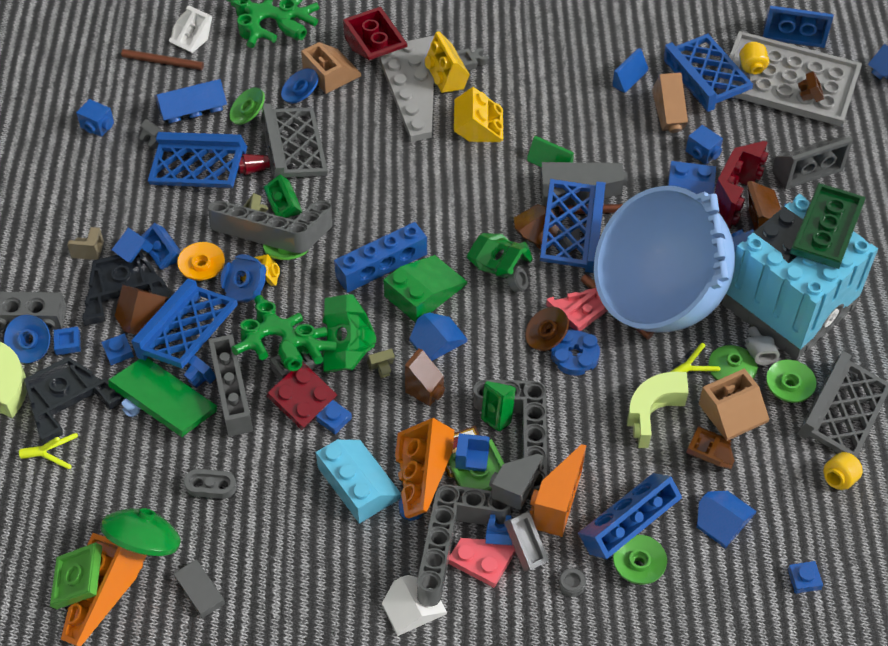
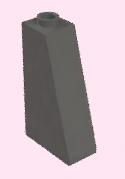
M542 162V205L547 206L550 179L596 185L597 181L605 182L604 198L622 195L623 185H627V172H623V163ZM554 187L553 192L559 198L567 194L563 188ZM579 191L576 195L581 201L589 198L590 192ZM571 197L563 201L565 205H577ZM559 205L554 207L553 210L559 209Z

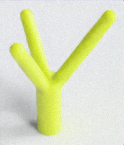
M701 343L686 362L670 372L720 371L721 368L719 366L691 365L705 347V344Z
M74 433L62 439L56 437L42 446L22 448L19 450V456L21 459L42 456L66 469H71L72 466L47 453V450L77 438L78 434Z

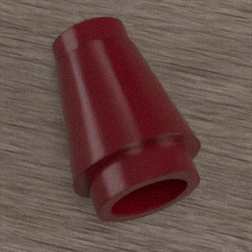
M242 154L237 171L238 174L246 176L270 168L268 155Z

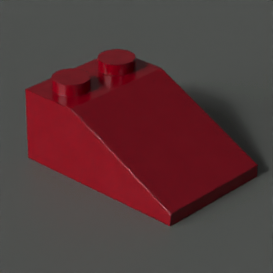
M381 6L343 19L345 40L354 52L368 60L408 47L407 42Z

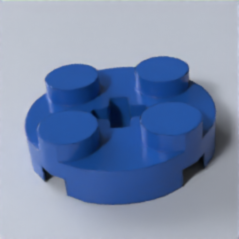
M241 254L236 256L235 258L237 259L231 263L228 262L223 268L221 286L225 289L227 297L236 299L240 303H246L251 300L254 301L256 296L261 295L267 269L258 259ZM246 273V280L243 283L240 281V277H243Z
M568 330L564 339L551 349V359L558 365V369L563 373L575 376L583 375L585 371L591 368L593 370L597 366L600 356V347L596 336L578 330ZM576 349L581 353L573 356L571 350Z

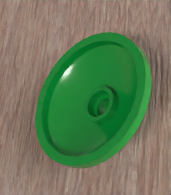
M130 508L114 511L106 515L100 525L103 535L108 540L126 550L151 556L170 555L178 550L181 542L176 529L163 517L147 508Z

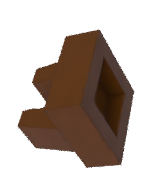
M815 72L807 73L806 79L798 83L802 100L815 99L816 102L824 100L822 86Z

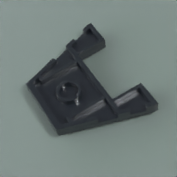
M141 251L131 263L119 255L93 260L88 283L89 291L85 300L86 308L82 319L85 326L106 321L102 301L119 297L122 285L144 291L151 290L154 294L168 297L167 301L174 293L167 288L166 283L156 274L154 268Z
M69 357L24 379L42 445L63 435L62 427L52 415L93 394H96L109 410L122 404V401L126 399L109 387L108 380H101L93 375V371Z

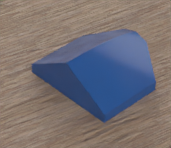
M429 312L417 319L409 341L416 350L418 348L422 349L433 361L466 343L468 339L450 317Z
M709 491L699 501L697 528L726 549L756 514V510L729 491Z

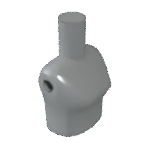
M750 327L748 333L751 337H748L746 340V348L755 362L759 365H769L777 362L780 354L775 346L774 339L770 336H761L757 327Z

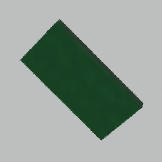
M818 183L790 254L839 269L866 197Z

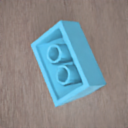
M337 439L316 452L318 469L359 524L401 499V492L361 440Z

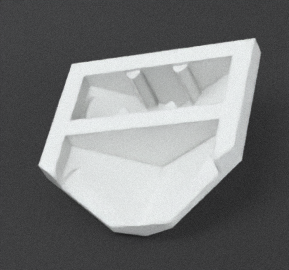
M187 6V10L178 18L174 25L169 42L193 53L208 40L212 16L194 7Z
M410 575L395 580L382 602V606L397 636L447 614L441 600L433 607H426L419 603L417 599L418 578Z

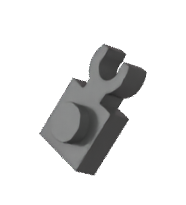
M469 48L457 51L467 70L476 69L477 64L486 65L488 63L489 57H483V48H478L475 52H471Z

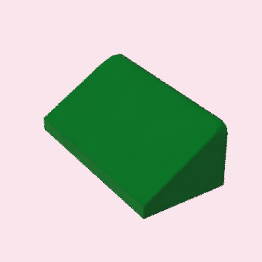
M534 136L527 161L539 167H542V162H573L574 152Z
M281 174L263 187L276 216L289 218L303 212L290 181Z
M490 381L484 384L481 419L499 432L512 422L516 388Z

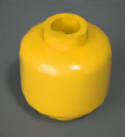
M749 42L740 50L739 57L742 69L746 73L757 75L768 67L769 57L767 49L763 44Z
M847 452L837 453L823 468L826 482L838 490L849 489L861 478L863 473L860 461L854 455Z

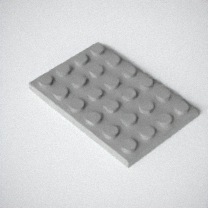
M739 31L729 56L753 83V89L733 97L842 127L862 63ZM749 42L763 44L767 49L769 57L768 67L757 75L746 73L742 69L739 57L740 50ZM724 68L723 72L732 74L731 69ZM812 71L815 72L822 86L824 100L816 102L815 99L803 101L800 96L801 90L798 87V83L805 80L806 74ZM721 78L719 82L728 84L729 80ZM733 81L731 85L741 86L743 83ZM717 88L716 93L721 94L726 90Z

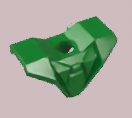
M494 233L480 234L466 256L479 270L496 274V276L508 278V276L513 274V268L519 258L529 263L533 260L526 242H512L503 234ZM500 250H504L502 257L495 260L496 254Z
M353 294L324 298L322 323L327 325V341H336V351H322L324 359L323 372L351 371L363 356L375 347V332L366 312ZM343 327L347 330V336L344 340H342V331L340 329Z

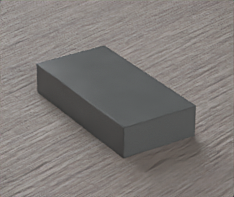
M529 511L504 522L524 572L530 571L549 561Z
M197 559L173 573L176 581L201 618L225 605L224 598Z

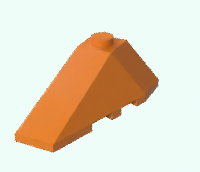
M435 418L405 429L397 435L395 458L396 462L400 463L401 471L398 472L399 480L403 481L404 488L401 496L404 515L408 519L427 512L453 452L455 430Z
M92 533L87 545L95 542L102 545L97 595L74 603L68 608L61 640L76 646H82L135 581L147 555L126 550L114 544L105 536Z

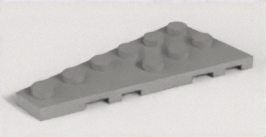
M434 36L406 41L408 47L378 57L411 142L432 138L434 79L429 69L426 68L424 61Z

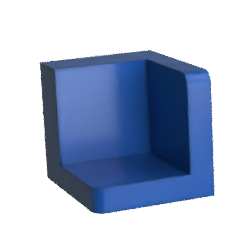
M128 227L112 248V251L131 263L141 249L149 253L154 245Z
M459 433L455 468L485 472L487 469L490 438L488 436Z

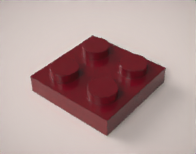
M302 362L299 370L288 373L266 396L303 430L316 418L318 413L332 400L336 399L337 394Z

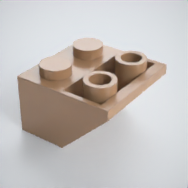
M318 42L301 51L303 69L310 68L316 71L319 77L317 85L326 94L361 77L360 71L337 48Z
M745 368L702 387L699 405L726 441L769 422V416L760 388Z

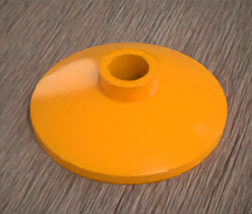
M209 242L191 244L183 249L178 257L180 272L185 277L197 281L207 280L216 276L223 269L225 263L223 251L215 244Z

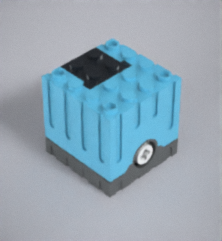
M800 193L794 198L792 203L786 204L749 235L746 242L742 241L737 246L733 278L722 302L724 307L733 311L745 323L750 324L752 327H757L762 336L772 337L775 345L782 351L787 352L795 361L814 346L819 338L825 336L834 325H837L849 311L851 312L856 307L878 251L877 247L873 244L869 245L863 237L853 231L839 269L790 254L810 204Z

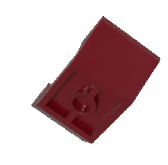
M766 141L734 148L718 178L714 194H717L718 213L726 222L729 231L732 225L737 226L741 217V213H738V211H741L745 199L742 198L744 188L737 186L738 182L747 185L749 181L755 182L756 179L760 180L765 168L762 165L766 163L769 152H766L768 144Z

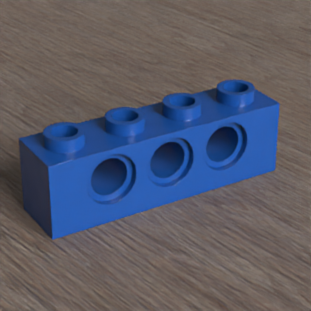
M413 222L335 259V276L347 293L398 269L400 266L427 255V236L417 223Z
M652 473L578 532V535L589 555L608 559L677 503L682 496L671 476Z

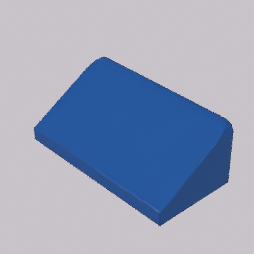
M636 49L614 70L612 82L614 88L626 93L648 72V65L642 49Z
M154 223L142 237L154 245L149 254L158 267L163 270L178 262L181 251L166 229Z

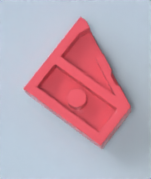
M596 288L588 289L581 293H569L566 298L554 300V297H550L546 300L547 307L562 309L568 316L569 326L578 331H582L608 311L603 305Z
M461 538L450 554L448 564L495 588L516 553L513 543L512 545L485 544L486 539Z

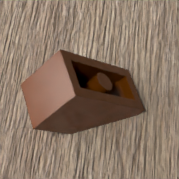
M418 348L405 364V393L431 406L435 400H439L444 394V375L427 354Z

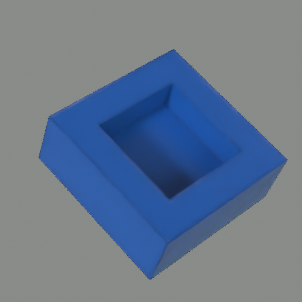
M78 327L54 330V351L56 355L81 352L80 331Z
M125 333L101 342L110 365L134 357Z
M334 400L316 415L317 422L335 435L352 419L351 412Z
M815 561L789 565L787 570L795 594L822 589L823 583Z

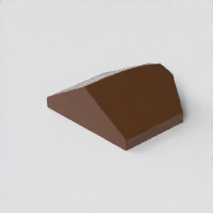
M536 204L515 216L513 222L515 230L524 239L536 244L541 249L546 207ZM554 225L548 231L555 238L560 229L557 225Z
M122 285L115 318L123 331L137 335L167 302L168 297Z
M698 426L686 454L714 465L731 469L735 461L731 450V440L726 441L723 436Z

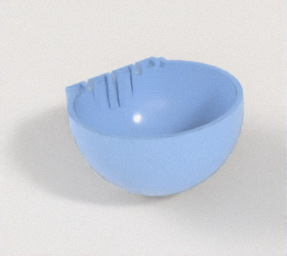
M659 186L638 193L626 201L614 213L601 234L594 259L596 289L603 305L612 316L636 329L648 332H673L698 323L720 304L733 278L735 249L729 228L718 213L717 194H708L706 192L695 194L677 186Z

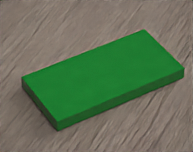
M148 358L146 360H137L109 379V387L180 437L185 436L217 412V405Z

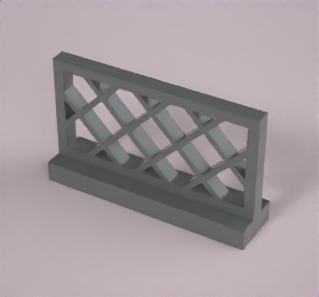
M263 104L261 122L273 179L280 174L284 177L327 176L328 170L314 109H272L271 104ZM284 116L288 118V120L285 123H283L282 121L278 120L277 117ZM309 116L310 119L307 122H304L298 117ZM294 122L301 127L295 130L289 125ZM284 130L292 134L288 139L280 135ZM304 130H308L309 132L313 133V135L310 138H308L307 136L303 135L302 132ZM298 138L305 143L299 146L292 141ZM310 145L317 149V151L312 154L305 149ZM287 146L295 150L292 155L284 151ZM299 154H302L308 159L305 162H302L296 157ZM312 161H314L315 163L319 164L321 168H312L309 166V164ZM292 162L299 166V168L287 169V165Z
M842 351L828 372L797 435L804 439L810 436L838 453L847 452L857 458L888 395V382L850 361L852 355ZM851 370L858 374L860 381L851 382L847 374L848 371ZM875 384L883 389L882 393L873 395L869 385ZM863 386L867 396L857 397L853 387ZM847 388L851 399L842 400L838 390ZM869 401L873 411L864 413L860 403ZM854 404L858 414L848 416L844 405ZM838 406L842 417L832 418L829 408ZM860 419L864 429L855 432L851 421ZM844 422L849 433L839 434L835 424ZM829 425L833 436L827 437L818 431L820 426ZM851 438L855 446L854 450L851 451L844 447L841 439Z

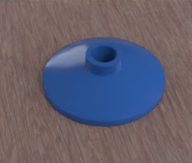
M307 68L293 74L282 88L281 96L283 100L293 104L307 98L318 84L319 77L316 71Z
M21 315L13 319L7 326L4 334V344L15 352L21 363H33L40 360L46 354L50 345V332L45 322L39 317ZM30 335L33 336L32 343L29 342Z

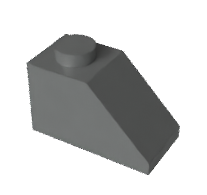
M535 454L504 463L499 472H494L491 477L489 486L492 487V499L521 510L542 471L543 455Z

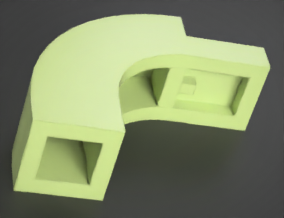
M0 342V413L13 418L26 397L27 391L24 382L26 375L15 352L6 344Z
M666 372L655 375L643 382L635 391L630 403L627 426H633V437L638 438V448H649L651 439L650 415L653 411L664 406L686 405L689 393L687 372Z

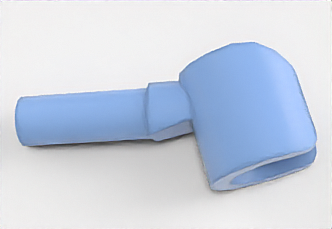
M128 399L122 401L124 406L122 410L126 415L134 417L139 413L141 408Z

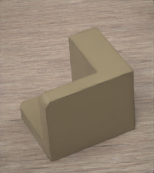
M91 227L88 238L77 237L75 241H68L67 246L71 258L89 260L100 258L104 244L100 228Z

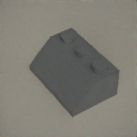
M834 137L821 140L806 147H800L797 150L781 153L775 158L772 172L786 190L843 171L853 140L851 137Z

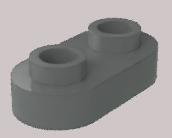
M194 469L188 472L184 478L186 491L195 497L226 499L231 497L237 489L234 475L227 471ZM198 483L202 484L200 487H194ZM221 486H228L225 489H220Z

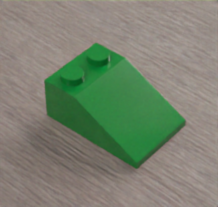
M436 255L400 266L383 279L384 297L415 323L420 316L433 312L467 285V281Z

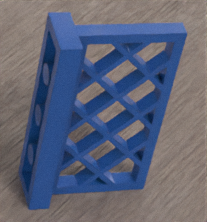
M709 34L677 46L673 42L665 45L664 61L674 73L682 74L683 84L707 112L714 110L716 103L753 89V83ZM707 42L710 48L699 47V45ZM686 50L691 51L692 54L690 56L682 54L681 52ZM697 52L707 54L706 58L696 57L695 54ZM710 55L719 56L721 61L709 59ZM692 62L703 64V67H693ZM706 66H716L718 69L717 71L706 69ZM721 68L731 69L732 74L720 72ZM703 75L712 76L714 80H704ZM717 79H728L729 83H720L717 82ZM733 81H739L743 83V85L741 86L731 84ZM714 88L724 89L726 91L717 95V93L714 91Z
M158 132L156 140L159 144L148 182L150 185L233 188L241 156L246 154L247 145L242 136L238 134ZM164 152L174 153L165 161L162 160ZM187 152L195 154L185 162L181 158ZM207 153L215 154V156L207 162H204L202 160V157ZM228 154H235L234 158L227 163L222 159ZM179 159L182 164L171 171L168 165ZM200 160L202 165L191 171L189 166ZM220 160L223 166L212 172L209 167ZM164 168L169 172L162 178H156L157 173ZM184 169H187L190 173L182 179L176 178V175ZM206 169L210 173V175L204 179L196 178L197 175H199ZM228 170L230 173L228 180L217 179L219 175Z
M550 179L539 261L585 268V272L594 273L595 253L600 239L605 182L597 181L596 185ZM554 187L563 188L567 194L559 198L553 192ZM579 191L590 192L589 198L581 201L576 193ZM571 197L578 205L569 210L563 201ZM557 205L565 212L558 218L551 212V209ZM580 208L587 215V217L581 221H579L573 214ZM569 216L575 225L566 229L560 221ZM557 225L563 233L554 238L548 229ZM578 228L585 235L579 241L571 234V232ZM565 236L573 243V245L566 249L558 242ZM554 245L560 253L556 256L546 255V249ZM577 248L582 254V260L573 259L568 253Z
M188 278L131 340L137 358L146 360L147 357H151L183 369L238 305L237 300L197 287L196 281ZM201 297L208 299V301L197 303ZM220 304L226 305L224 308L218 310H214L213 306ZM211 307V312L197 315L198 310ZM194 312L195 316L182 319L187 313ZM214 318L211 324L200 326L201 321ZM197 323L198 327L183 330V326ZM180 327L181 332L168 335L172 329ZM200 334L197 340L186 342V337ZM183 339L184 343L169 347V342ZM166 343L167 348L155 350L158 345ZM186 351L180 359L171 355L176 352Z

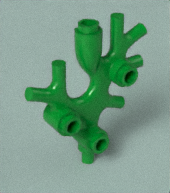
M226 0L231 3V6L236 10L237 16H239L237 18L239 34L242 38L248 39L247 46L249 48H254L259 38H265L273 43L277 40L276 34L259 25L263 19H275L279 29L296 41L303 40L307 34L305 27L295 21L296 18L314 27L318 24V19L309 15L319 10L317 2L305 7H297L302 0H281L279 7H275L272 5L273 0H264L262 3H254L251 0Z
M258 295L254 298L256 303V320L247 319L241 322V342L231 347L234 355L251 349L257 353L260 360H265L268 357V353L261 341L262 338L268 335L280 336L283 339L278 348L279 357L286 369L297 371L301 368L303 362L300 353H309L315 364H321L324 359L320 351H336V341L317 340V338L327 336L326 327L314 329L309 324H301L293 328V326L303 321L300 313L287 319L280 318L276 315V305L273 302L264 300L262 295Z

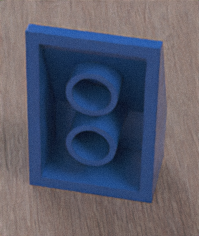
M671 161L667 186L685 188L695 194L702 192L714 194L716 166Z

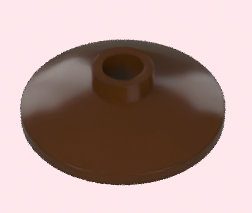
M548 307L537 312L531 318L526 328L525 336L529 346L537 351H546L557 346L567 334L569 327L568 316L562 309L557 307Z

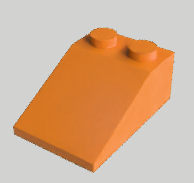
M581 444L542 480L539 490L534 489L530 503L532 505L530 514L537 530L563 537L582 474L586 445Z

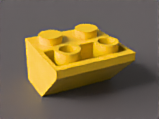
M438 31L435 33L425 57V66L429 69L441 93L462 90L470 74L453 44Z
M472 87L454 99V131L469 142L503 141V108L498 103L489 99L483 92Z

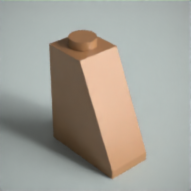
M660 74L652 88V94L662 131L669 130L670 133H677L682 131L688 123L682 74Z

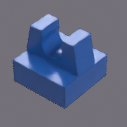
M195 355L188 362L190 367L184 376L192 386L197 388L204 381L211 384L216 379V375L211 367Z
M490 514L485 544L512 545L505 523L497 524L495 522L496 516ZM506 515L505 521L511 519L512 517Z

